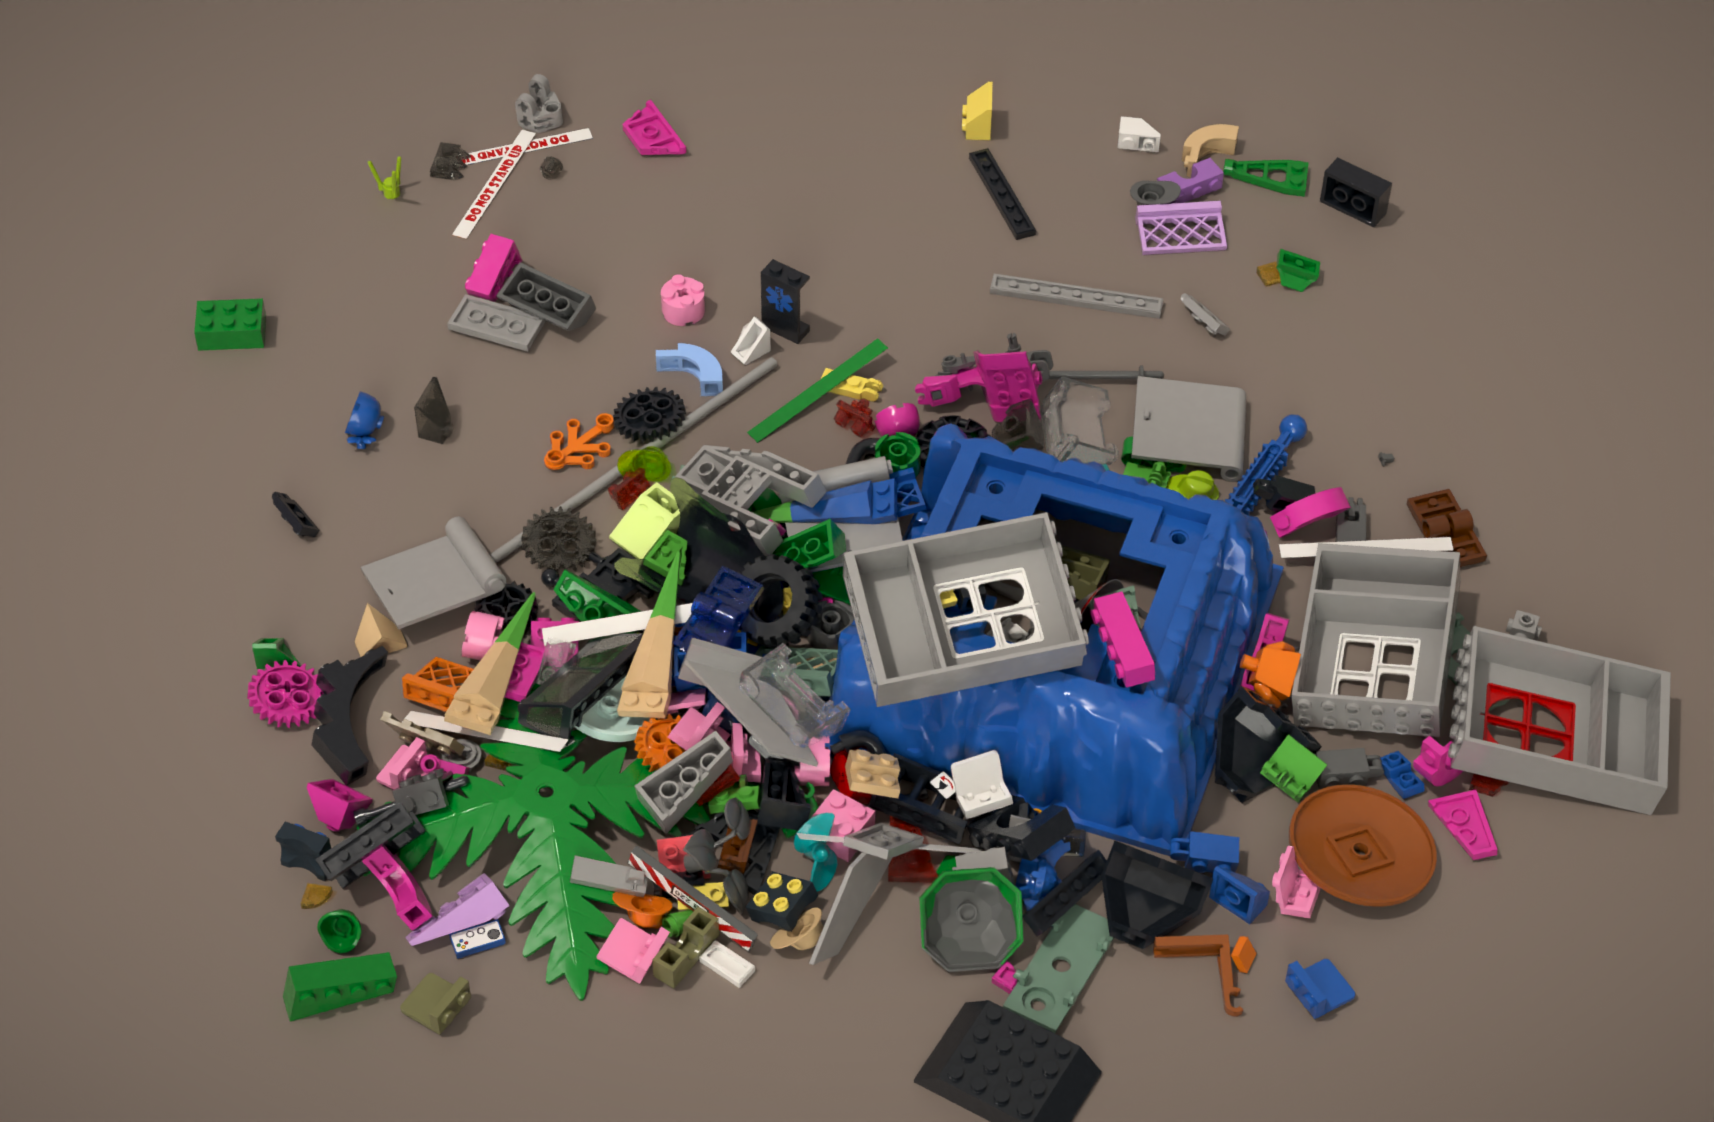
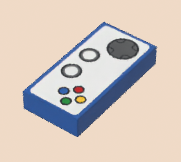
M498 919L449 934L457 959L506 944Z

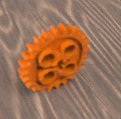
M668 714L666 719L657 718L656 720L655 718H650L649 722L644 721L642 727H639L634 743H636L634 750L639 751L637 758L644 759L642 762L643 766H651L649 772L660 769L686 751L668 738L671 731L681 720L680 715L676 719H673L671 714Z

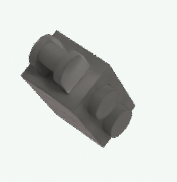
M1364 748L1316 751V756L1328 764L1317 778L1319 789L1335 785L1367 786L1368 778L1379 777L1384 774L1381 757L1379 755H1366Z

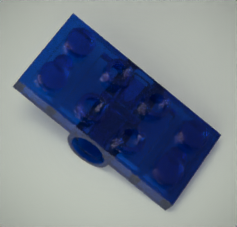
M722 566L706 592H700L695 597L691 606V615L674 640V647L687 653L692 638L728 647L763 592V585Z

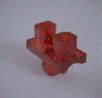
M862 398L859 402L853 400L851 405L842 400L837 402L838 411L833 418L836 424L845 428L850 420L854 421L850 429L859 437H862L868 430L874 431L876 425L872 423L873 418L870 416L873 410L868 408L869 401Z
M638 468L635 472L628 471L623 477V482L619 485L613 484L608 488L610 497L616 501L618 509L624 510L651 487L645 477V469Z

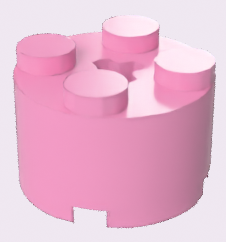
M674 275L671 280L663 285L661 289L662 313L667 322L676 326H686V323L693 322L695 324L703 318L705 299L704 287L701 282L682 275Z
M472 611L465 630L466 637L462 645V657L481 661L503 632L505 618Z
M803 737L818 765L816 767L799 762V766L794 767V772L799 780V786H806L808 782L813 786H829V781H825V777H830V749L825 747V743H830V738Z

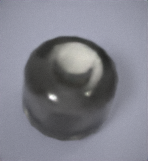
M547 156L540 166L542 176L546 179H556L563 170L561 161L553 156Z

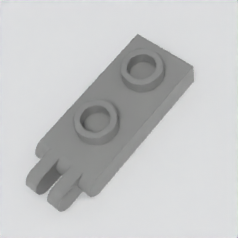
M1186 293L1181 295V301L1193 312L1191 315L1199 322H1205L1207 324L1205 328L1214 335L1219 333L1226 336L1230 330L1226 324L1193 296Z

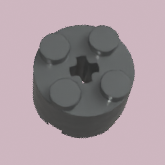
M827 600L821 601L818 605L822 606L821 614L817 613L815 618L819 621L816 627L813 625L810 627L811 633L807 636V640L814 649L838 650L841 631L850 626L854 620L852 609L841 601L835 600V603H827Z

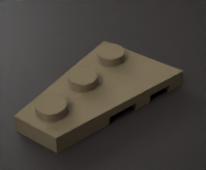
M384 711L380 719L399 734L398 738L406 743L412 744L416 737L425 741L426 749L431 750L434 747L437 748V751L447 756H450L451 753L461 756L465 748L454 738L430 728H425L424 730L407 719H404L401 723L389 712Z

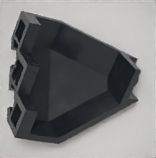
M1241 686L1218 713L1215 783L1227 787L1243 803L1276 786L1260 772L1264 764L1270 760L1288 735L1313 754H1316V751H1319L1322 746L1301 725L1297 727L1274 705L1270 707L1267 703H1264L1262 696L1257 692Z
M1114 841L1101 874L1109 936L1141 949L1148 947L1154 943L1155 937H1164L1200 915L1213 878L1121 842Z

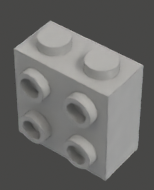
M1005 847L990 848L986 851L969 852L964 855L955 856L956 867H952V870L995 867L1015 885Z

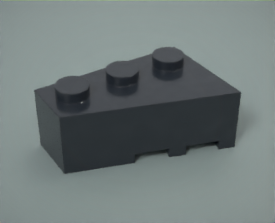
M766 758L761 780L757 824L798 831L809 820L811 806L804 799L805 793L798 786L799 780L790 762Z

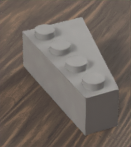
M714 731L634 786L638 800L665 834L672 829L733 762L730 747L717 731Z

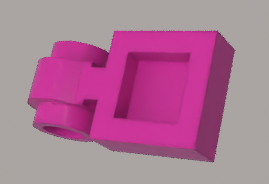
M432 754L424 756L420 763L421 769L427 774L443 768L446 772L452 771L453 775H468L470 767L441 760L438 756ZM430 760L434 761V767L432 769L428 767V762Z

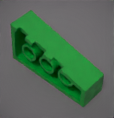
M390 952L289 966L283 993L289 1021H295L394 992L397 975Z

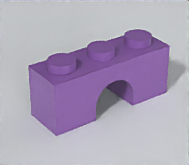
M1211 158L1192 165L1191 179L1182 178L1174 171L1157 178V181H1172L1180 186L1181 193L1179 197L1167 204L1185 203L1222 188L1224 172Z

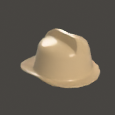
M818 907L811 908L800 915L792 932L783 928L777 931L770 941L771 947L781 949L791 945L797 950H807L816 946L824 928L820 920L822 916L821 909Z

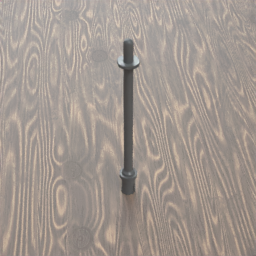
M1143 365L1139 366V371H1049V379H1137L1138 376L1164 378L1162 371H1144Z

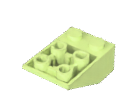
M656 482L639 496L610 534L609 539L635 558L644 559L667 530L674 534L678 531L680 512L673 494Z

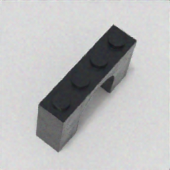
M1011 795L1013 804L984 813L966 826L970 834L969 839L975 847L986 850L1005 847L1007 855L1029 861L1034 860L1076 829L1067 808L1054 804L1047 807L1031 820L1009 828L1011 815L1019 816V805L1026 803L1023 797Z

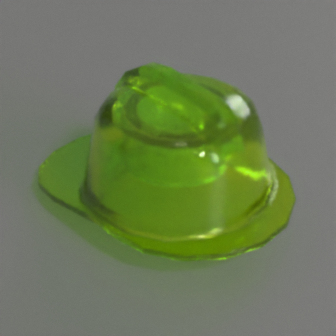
M648 446L642 450H628L618 458L617 463L618 471L621 475L634 481L661 482L669 477L672 469L668 456L655 446Z

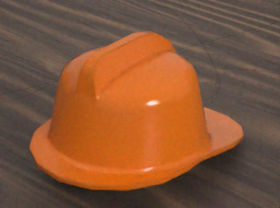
M615 892L612 897L618 906L627 910L630 920L640 927L661 928L665 913L672 909V902L664 897L645 894L644 897L619 892Z

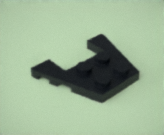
M754 809L747 810L750 820H757L758 812ZM719 812L705 824H699L693 831L688 834L684 833L681 836L693 835L700 829H706L712 835L713 840L717 842L726 836L728 829L724 812ZM762 824L756 825L747 861L751 865L743 874L748 885V891L754 895L761 887L779 834V827H767Z

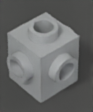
M1517 610L1515 618H1509L1506 632H1510L1511 635L1538 640L1542 627L1538 626L1540 616Z

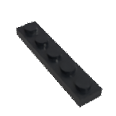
M1100 850L1093 852L1022 915L1036 936L1043 934L1102 880L1101 874L1107 860Z

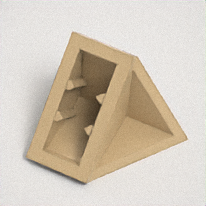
M367 603L355 638V646L360 657L364 656L367 651L375 650L381 646L388 653L407 648V643L401 629H398L395 623Z

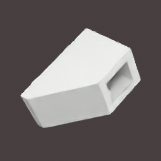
M1121 116L1118 148L1159 152L1161 134L1142 118Z

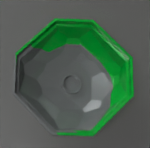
M995 867L945 870L919 897L921 948L948 972L998 969L1023 943L1021 890Z

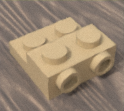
M850 750L845 765L850 790L898 799L900 794L898 782L900 767L898 759L889 754L876 755L866 750Z

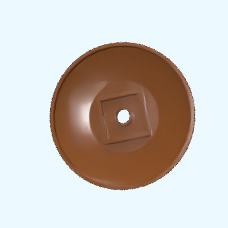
M1335 785L1320 789L1310 794L1298 805L1290 822L1289 844L1294 846L1295 860L1301 870L1321 889L1347 902L1373 907L1403 903L1418 895L1428 885L1436 867V846L1425 822L1407 804L1381 790L1361 785ZM1354 849L1363 851L1365 855L1356 853Z

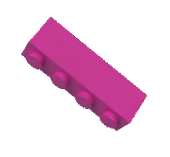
M1123 592L1095 598L1094 609L1091 610L1094 624H1099L1100 638L1102 642H1106L1108 645L1107 653L1109 659L1114 660L1116 663L1115 671L1118 679H1123L1126 688L1155 680L1154 661Z

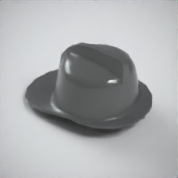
M1140 181L1132 185L1130 189V195L1137 201V206L1167 204L1175 201L1181 193L1180 186L1172 181Z

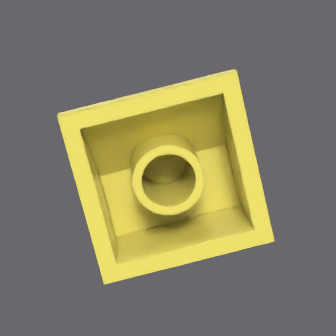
M987 82L967 96V105H963L962 117H966V119L962 118V131H966L967 140H990L993 82Z

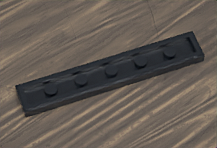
M987 148L969 153L972 165L1015 239L1019 240L1036 235L1034 225L990 150Z

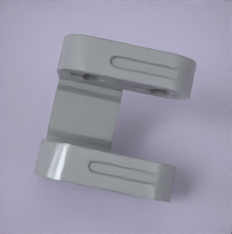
M536 74L528 85L530 95L527 93L521 94L515 102L518 124L523 129L541 133L560 127L563 124L561 103L555 92L550 90L549 80L541 74Z

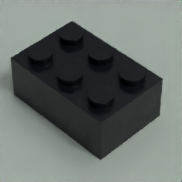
M1337 157L1324 172L1320 202L1371 227H1375L1387 214L1392 183Z

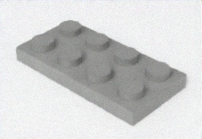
M465 294L447 325L449 330L528 352L545 324V320L518 308Z

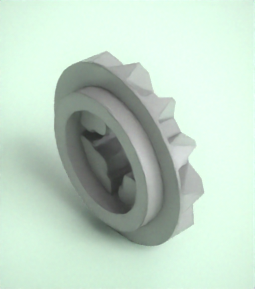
M458 739L457 741L465 747L462 755L466 756V760L458 758V755L453 753L450 756L442 754V758L445 761L470 767L469 772H471L474 766L478 767L479 761L482 759L481 749L471 740Z

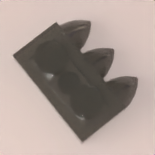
M440 142L430 169V177L449 180L463 178V174L458 170L467 168V165L462 160L471 158L470 154L461 149V145Z

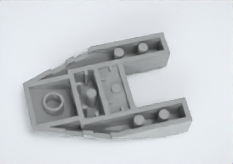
M703 445L675 476V478L684 479L696 493L719 511L730 514L742 521L754 543L765 556L772 554L783 542V539L774 522L747 510L762 492L769 488L811 508L827 492L818 473L771 452L752 453L750 449L732 451L729 447ZM728 522L732 529L735 531L740 530L737 522Z

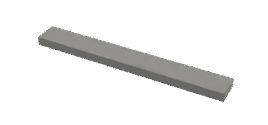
M993 274L990 294L1158 319H1160L1163 298L1001 274Z

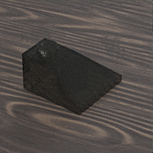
M432 377L414 407L418 438L444 444L447 437H450L453 432V424H451L450 412L437 377Z

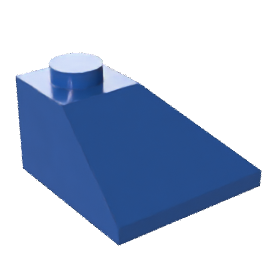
M1219 866L1214 868L1209 898L1248 924H1251L1267 906L1270 891L1263 884L1255 882L1249 877Z

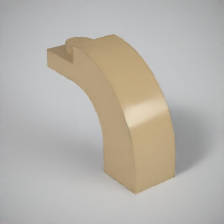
M1216 124L1205 126L1193 132L1186 139L1183 146L1182 161H1184V167L1188 168L1187 176L1191 177L1192 165L1199 162L1205 155L1211 153L1234 155L1239 126Z

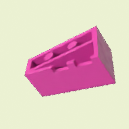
M490 233L488 240L483 243L479 259H476L471 277H468L466 280L465 289L468 295L496 302L498 299L497 294L504 286V281L513 273L511 270L515 264L523 261L514 240Z

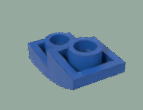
M1399 751L1381 757L1384 775L1403 799L1425 791L1424 783L1411 771V762Z

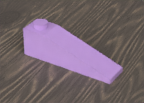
M483 873L457 893L460 897L456 901L446 902L441 906L438 912L439 915L436 918L432 916L405 938L411 946L487 922L492 918L495 920L505 914V909L509 907V904L493 881Z

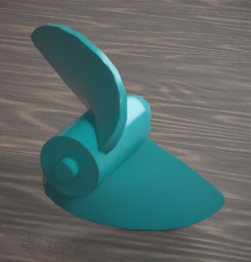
M833 813L818 814L805 822L797 833L830 836L835 815ZM796 834L794 837L795 849L800 853H804L807 858L814 860L810 881L813 882L818 892L825 888L832 880L838 865L837 857L834 851L826 844L827 841L800 839Z

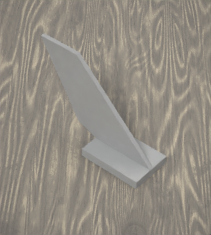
M692 638L680 668L678 679L706 686L769 754L817 767V760L778 692L755 679L761 666L762 657Z
M879 823L844 837L843 846L861 851L862 853L847 869L809 964L814 965L839 954L892 858L921 847L924 836Z

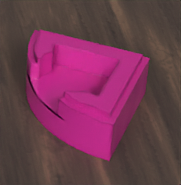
M1006 961L994 974L991 983L1008 994L1012 992L1017 984V979L1013 978L1015 969L1012 964Z

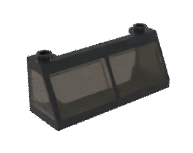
M614 634L589 640L585 647L530 696L519 703L518 723L542 735L568 739L565 746H568L574 740L571 732L574 726H581L583 715L627 675L643 634Z

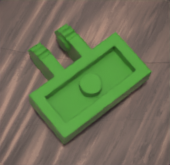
M745 774L740 775V788H733L732 777L726 776L724 780L725 789L714 790L710 793V813H723L727 801L735 797L742 802L746 810L759 809L760 787L748 786Z

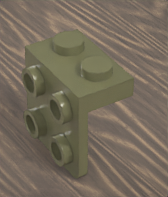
M428 973L401 1004V1012L440 1035L470 1000L469 981L460 976L454 984H451L434 973Z

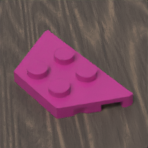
M648 100L646 107L642 111L637 110L631 118H628L622 124L623 131L641 155L687 153L686 146L652 100Z

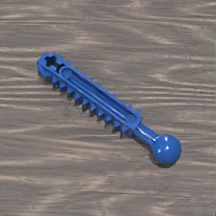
M1291 414L1281 420L1279 425L1281 435L1276 441L1271 440L1269 444H1263L1262 452L1258 453V458H1254V464H1250V468L1246 470L1245 475H1242L1241 481L1237 482V487L1233 488V493L1229 494V499H1225V502L1237 507L1242 513L1250 516V511H1254V505L1257 506L1258 500L1262 499V497L1254 494L1253 483L1257 478L1271 480L1274 475H1279V470H1283V466H1287L1288 453L1285 451L1291 442L1300 441L1305 437L1308 429L1305 419L1301 416Z

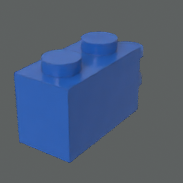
M1190 831L1187 839L1173 838L1170 840V858L1185 861V868L1198 873H1213L1216 866L1236 872L1239 865V837Z

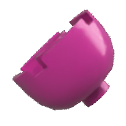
M903 403L904 407L897 408L896 405H892L880 411L876 415L877 421L874 420L879 435L881 437L887 434L892 436L896 435V432H903L914 437L920 427L917 407L911 403Z

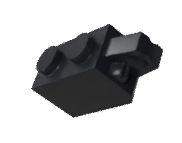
M1274 475L1271 480L1257 478L1253 483L1254 494L1264 498L1266 506L1274 512H1280L1286 509V506L1316 494L1313 485Z

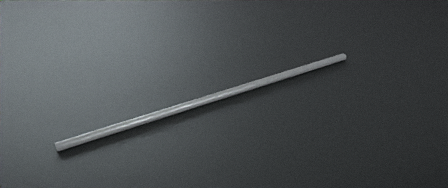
M770 357L686 416L685 420L682 421V426H676L677 432L670 431V437L662 435V440L656 437L653 442L646 444L492 552L490 556L497 564L777 367L776 360Z

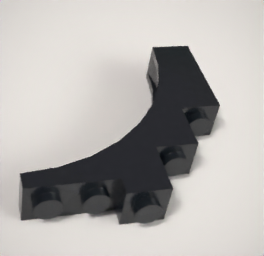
M383 646L367 651L364 656L356 660H350L344 666L339 660H336L330 664H324L318 670L316 685L324 694L316 700L314 715L322 725L315 729L311 745L346 786L365 776L369 760L359 748L352 732L350 706L361 685L371 675L385 666L388 651Z

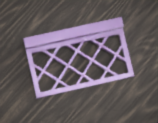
M1221 201L1137 206L1135 221L1136 225H1138L1142 254L1226 250L1227 243L1221 215ZM1217 220V225L1212 228L1205 222ZM1195 222L1197 225L1192 230L1185 223ZM1174 223L1177 226L1171 231L1164 224ZM1143 224H1152L1155 228L1150 232L1143 227ZM1200 227L1209 232L1205 238L1196 232ZM1180 228L1189 233L1184 239L1176 234ZM1159 229L1167 234L1163 240L1154 235ZM1214 235L1220 239L1221 243L1213 244L1208 239ZM1193 236L1201 242L1198 245H1192L1187 241ZM1172 237L1173 239L1178 241L1179 244L1177 246H1171L1166 242ZM1151 238L1158 245L1147 248L1146 242Z

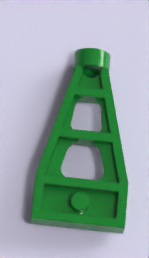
M1225 158L1223 172L1224 175L1231 176L1232 178L1282 194L1305 197L1309 162L1294 160L1235 161ZM1261 169L1263 170V176L1258 177L1249 174L1247 170ZM1272 170H1282L1286 173L1285 181L1279 182L1270 179L1267 174Z

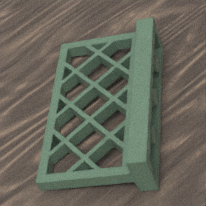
M760 646L755 653L756 656L762 657L763 654L771 656L762 658L761 666L755 679L781 694L832 696L837 659L832 662H828V660L837 658L838 650L794 647L768 648ZM788 656H794V657H791V658L786 659V660L784 659V658H786V657H788ZM811 657H816V658L811 659V660H809V661L806 660V659L811 658ZM779 661V663L769 666V664ZM799 662L802 663V664H799V665H797V666L791 667V665H794V664H796V663H799ZM821 663L824 664V665L819 666V667H817V668H815V669L813 668L814 666L819 665V664H821Z

